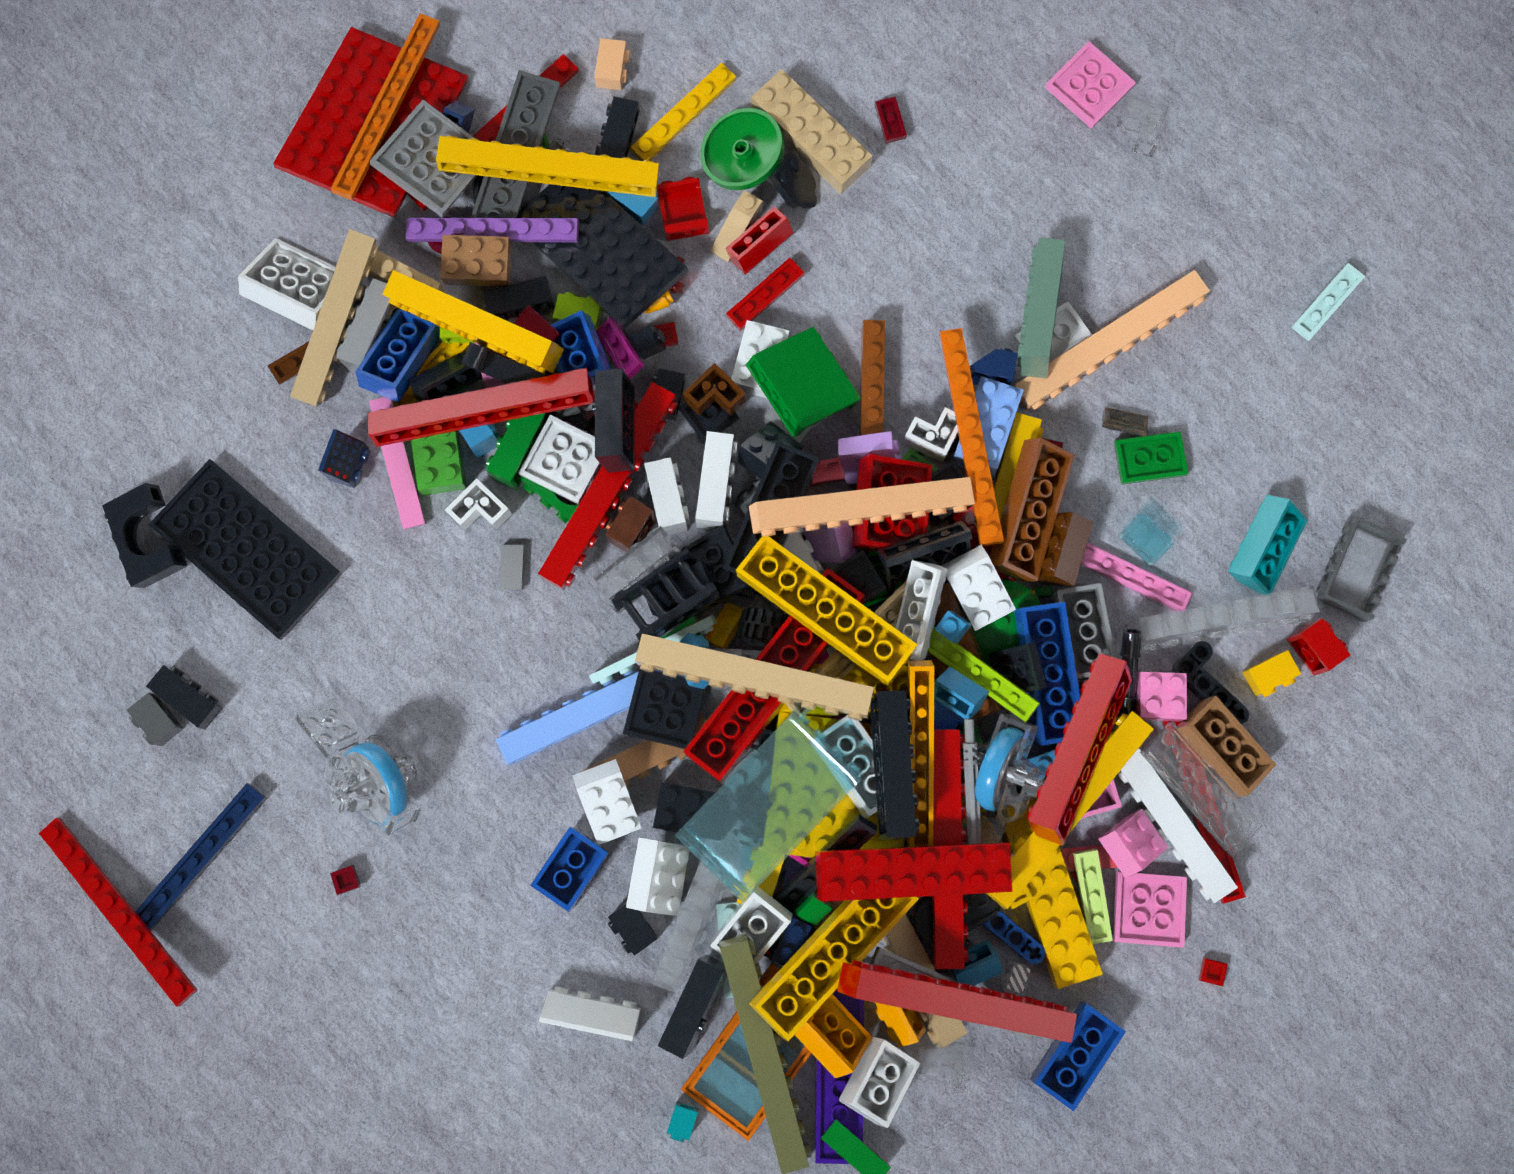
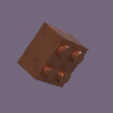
M630 496L627 501L624 500L618 508L619 514L616 519H611L608 523L606 536L611 544L634 557L657 519L651 508Z

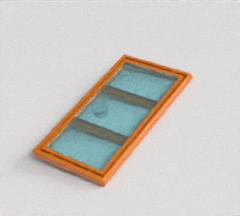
M771 963L762 975L763 977L759 979L760 986H765L780 970L776 964ZM736 1011L684 1083L681 1090L749 1141L766 1118ZM779 1035L781 1045L777 1046L779 1054L784 1053L787 1067L783 1068L785 1077L790 1075L792 1081L811 1055V1052L795 1035L789 1041Z

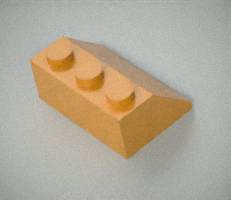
M833 994L829 996L795 1034L835 1078L855 1071L873 1038Z
M875 1003L877 1015L881 1021H885L888 1027L887 1033L892 1042H896L898 1047L919 1042L926 1028L916 1011Z

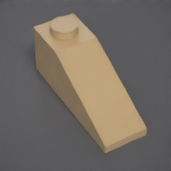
M744 190L728 215L710 252L729 263L731 259L725 248L756 222L763 211V201Z

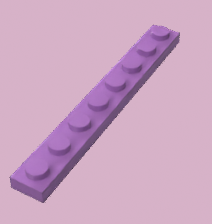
M407 218L405 239L408 242H442V235L509 237L511 242H578L579 220L577 218Z

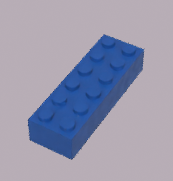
M1065 602L1019 608L1014 610L1019 646L1036 642L1047 687L1026 692L1040 702V705L1030 717L1034 744L1048 745L1062 742L1065 736L1064 728L1066 723L1070 722L1073 717V706L1076 701L1080 700Z

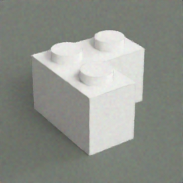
M945 407L936 426L915 417L905 435L903 444L943 463L958 434L954 411Z
M477 478L445 509L464 530L480 515L497 530L512 515L510 510Z

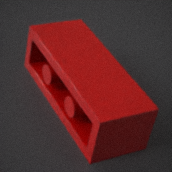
M773 206L725 249L732 263L746 275L794 232L788 218Z

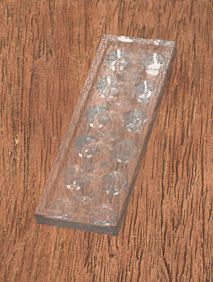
M1174 722L1168 723L1140 752L1230 857H1236L1263 827V824Z

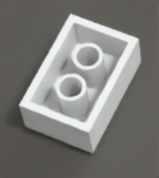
M747 320L732 375V380L745 393L767 398L746 367V364L754 354L788 339L789 330Z
M671 457L644 463L661 536L687 531L686 524H690L687 506L682 507L681 504L685 502L682 484L677 485L676 483L680 481L677 463L672 464Z
M982 545L942 565V567L947 568L946 578L975 631L1016 610Z
M616 759L572 775L598 845L641 829Z
M639 838L626 908L678 916L690 846Z
M755 885L713 937L710 946L721 954L720 941L746 934L748 941L753 940L756 955H752L754 964H756L789 925L792 913Z
M873 1037L838 1101L874 1124L888 1128L920 1063L886 1040Z

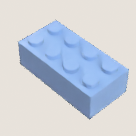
M981 376L975 397L991 477L994 478L1024 390ZM959 440L953 460L958 467L965 469Z

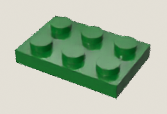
M1181 432L1114 441L1121 485L1188 475Z

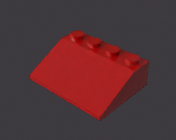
M868 454L859 459L857 490L931 482L932 465ZM929 512L924 517L912 518L911 514L905 515V519L892 521L891 517H886L884 521L878 523L862 520L863 524L854 526L852 548L877 551L889 545L925 534L928 530Z

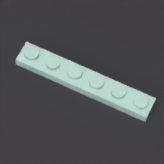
M711 615L664 639L679 642L688 633L696 634L700 632L701 635H704L714 630L712 625L716 624L717 621L714 615ZM637 652L589 675L592 683L594 684L599 681L602 685L613 679L612 674L619 671L622 675L632 670V664L636 663Z

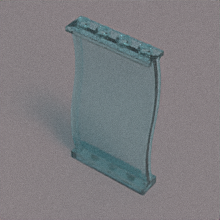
M795 711L792 712L773 734L675 834L742 903L863 778L860 775L861 769L853 762L849 764L843 758L845 754L836 745L831 747L825 741L827 737L818 728L814 730L808 725L810 720L802 712L798 714Z

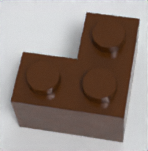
M714 363L683 392V399L699 416L714 401L731 416L746 402V393Z

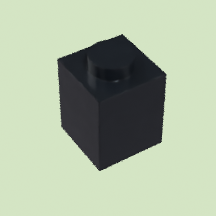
M648 326L628 336L630 344L639 358L647 359L666 350L665 335L661 329Z

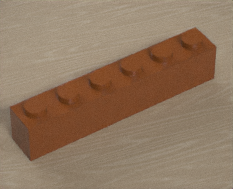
M863 320L859 436L883 433L885 320Z

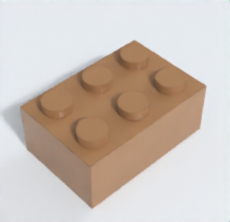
M442 235L440 278L445 285L499 287L511 285L513 244L509 237Z

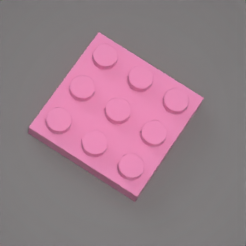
M1088 41L1046 83L1045 88L1092 129L1135 86L1136 82Z
M1116 872L1113 942L1184 948L1187 877L1135 873L1125 878L1121 872Z

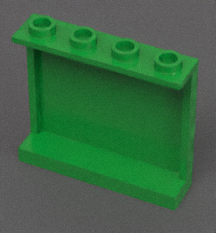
M814 326L754 354L746 364V367L793 438L801 435L805 429L846 408L852 409L861 400L858 391L853 387L845 371L841 369L833 353L829 351Z

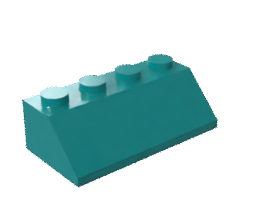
M1266 495L1228 570L1237 582L1266 597L1271 596L1308 521L1290 499Z

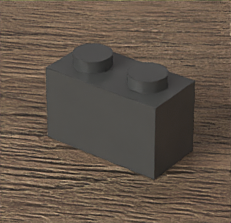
M148 692L127 709V712L131 715L129 717L130 721L137 728L140 727L145 733L143 737L150 745L163 746L184 729L156 694Z

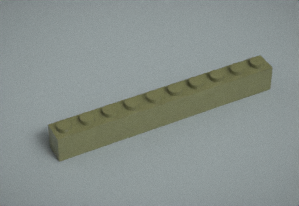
M745 934L720 941V951L781 1173L786 1174L809 1167L808 1158L812 1157L808 1142L803 1144L802 1135H806L802 1120L797 1121L795 1113L800 1111L796 1098L791 1099L789 1091L793 1090L790 1075L785 1077L783 1068L787 1067L784 1053L779 1054L777 1046L781 1045L779 1034L776 1031L773 1032L772 1027L748 1004L764 987L760 986L758 979L763 977L759 963L754 964L752 955H756L753 940L748 941Z

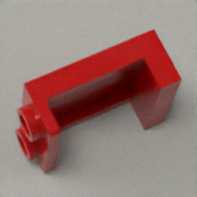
M686 177L681 181H664L657 185L667 241L709 234L699 178Z

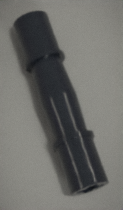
M1124 629L1122 634L1120 656H1122L1121 660L1127 662L1132 682L1117 718L1122 713L1127 714L1131 711L1135 713L1138 658L1141 657L1142 634L1137 629Z

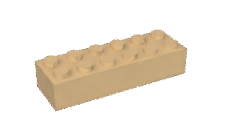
M781 69L751 97V108L762 110L771 115L778 123L783 133L784 141L839 194H842L871 167L873 156L784 70Z

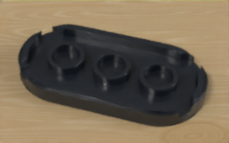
M986 893L963 894V900H967V914H963L964 924L968 926V932L992 920L1000 911L1001 906ZM930 897L918 906L914 915V925L920 937L933 944L932 897Z

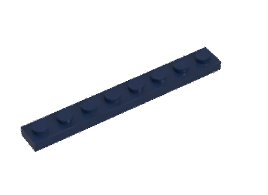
M250 783L245 784L135 911L151 931L266 799Z

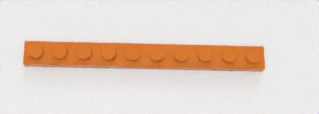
M419 13L331 187L332 193L353 201L370 167V160L377 153L440 27L439 20Z
M962 328L940 331L939 337L966 476L970 477L975 502L972 507L979 543L982 546L1002 544L1004 539Z

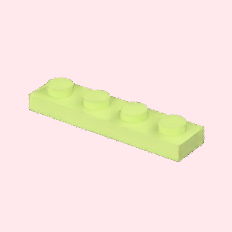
M1095 848L1073 852L1084 921L1092 944L1113 941L1098 850Z

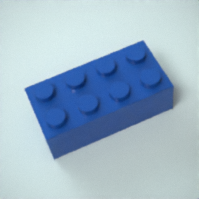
M397 308L355 371L359 387L399 403L410 386L409 379L418 374L439 341V326Z
M1083 1001L1079 1003L1073 1012L1077 1014L1072 1043L1055 1040L1030 1078L1033 1083L1072 1111H1075L1126 1033L1121 1027Z

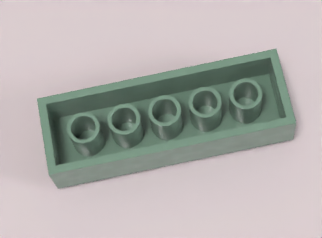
M1039 238L1038 246H1033L1032 265L1030 266L1029 284L1026 294L1027 300L1023 315L1024 321L1021 328V342L1018 348L1017 367H1021V376L1048 378L1065 240Z

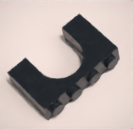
M144 483L102 505L105 519L112 532V539L116 544L119 559L125 569L126 579L130 587L146 588L188 567L181 546L167 544L146 555L137 544L136 532L141 520L152 512L166 506L159 485Z

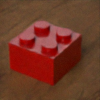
M1323 618L1305 625L1286 639L1314 676L1330 671L1351 656L1346 643L1337 638L1332 625L1328 621H1324Z

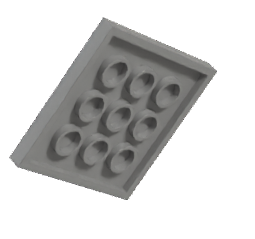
M422 100L370 160V165L440 217H443L477 175L439 171L436 162L439 137L449 135L461 139L474 137L426 101Z

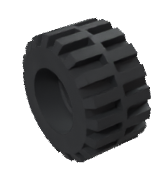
M744 608L736 636L748 644L765 648L789 616L762 608Z

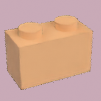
M600 38L594 77L596 88L622 91V84L627 81L625 64L630 61V50H627L626 41Z

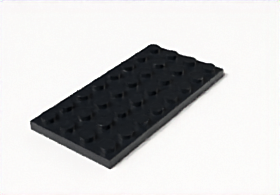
M549 184L520 210L517 217L577 218L579 220L578 242L532 243L623 329H626L688 272L685 264L609 195L601 190L568 186L561 187Z
M211 459L197 471L148 524L171 545L181 546L184 556L279 640L286 636L342 574Z

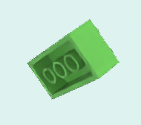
M459 430L411 440L417 487L423 496L467 488Z

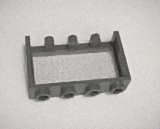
M1355 517L1350 521H1346L1341 533H1343V536L1333 549V553H1335L1333 560H1330L1325 568V573H1327L1325 579L1321 580L1317 586L1316 592L1318 595L1316 600H1320L1361 619L1363 622H1367L1375 617L1374 614H1371V610L1374 605L1381 601L1382 596L1378 594L1381 587L1387 584L1390 576L1387 575L1390 566L1394 565L1398 560V556L1395 555L1398 546L1405 544L1407 539L1362 518Z

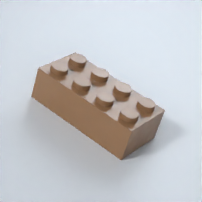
M1217 696L1201 700L1187 715V719L1181 721L1174 729L1234 798L1250 795L1277 765Z

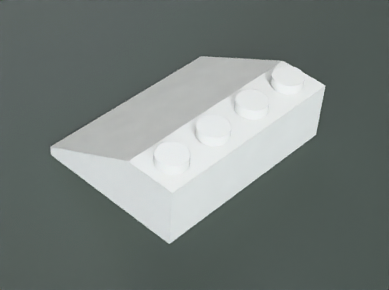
M275 238L238 276L239 295L314 330L336 267Z

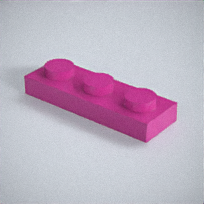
M609 317L596 330L598 337L617 368L623 369L628 378L631 379L644 365L618 323Z

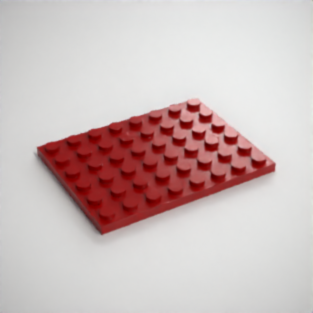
M350 27L273 162L274 168L331 191V187L402 48ZM424 57L378 151L422 100L443 114L446 106L454 101H458L468 82V75ZM370 165L353 201L395 218L408 192Z

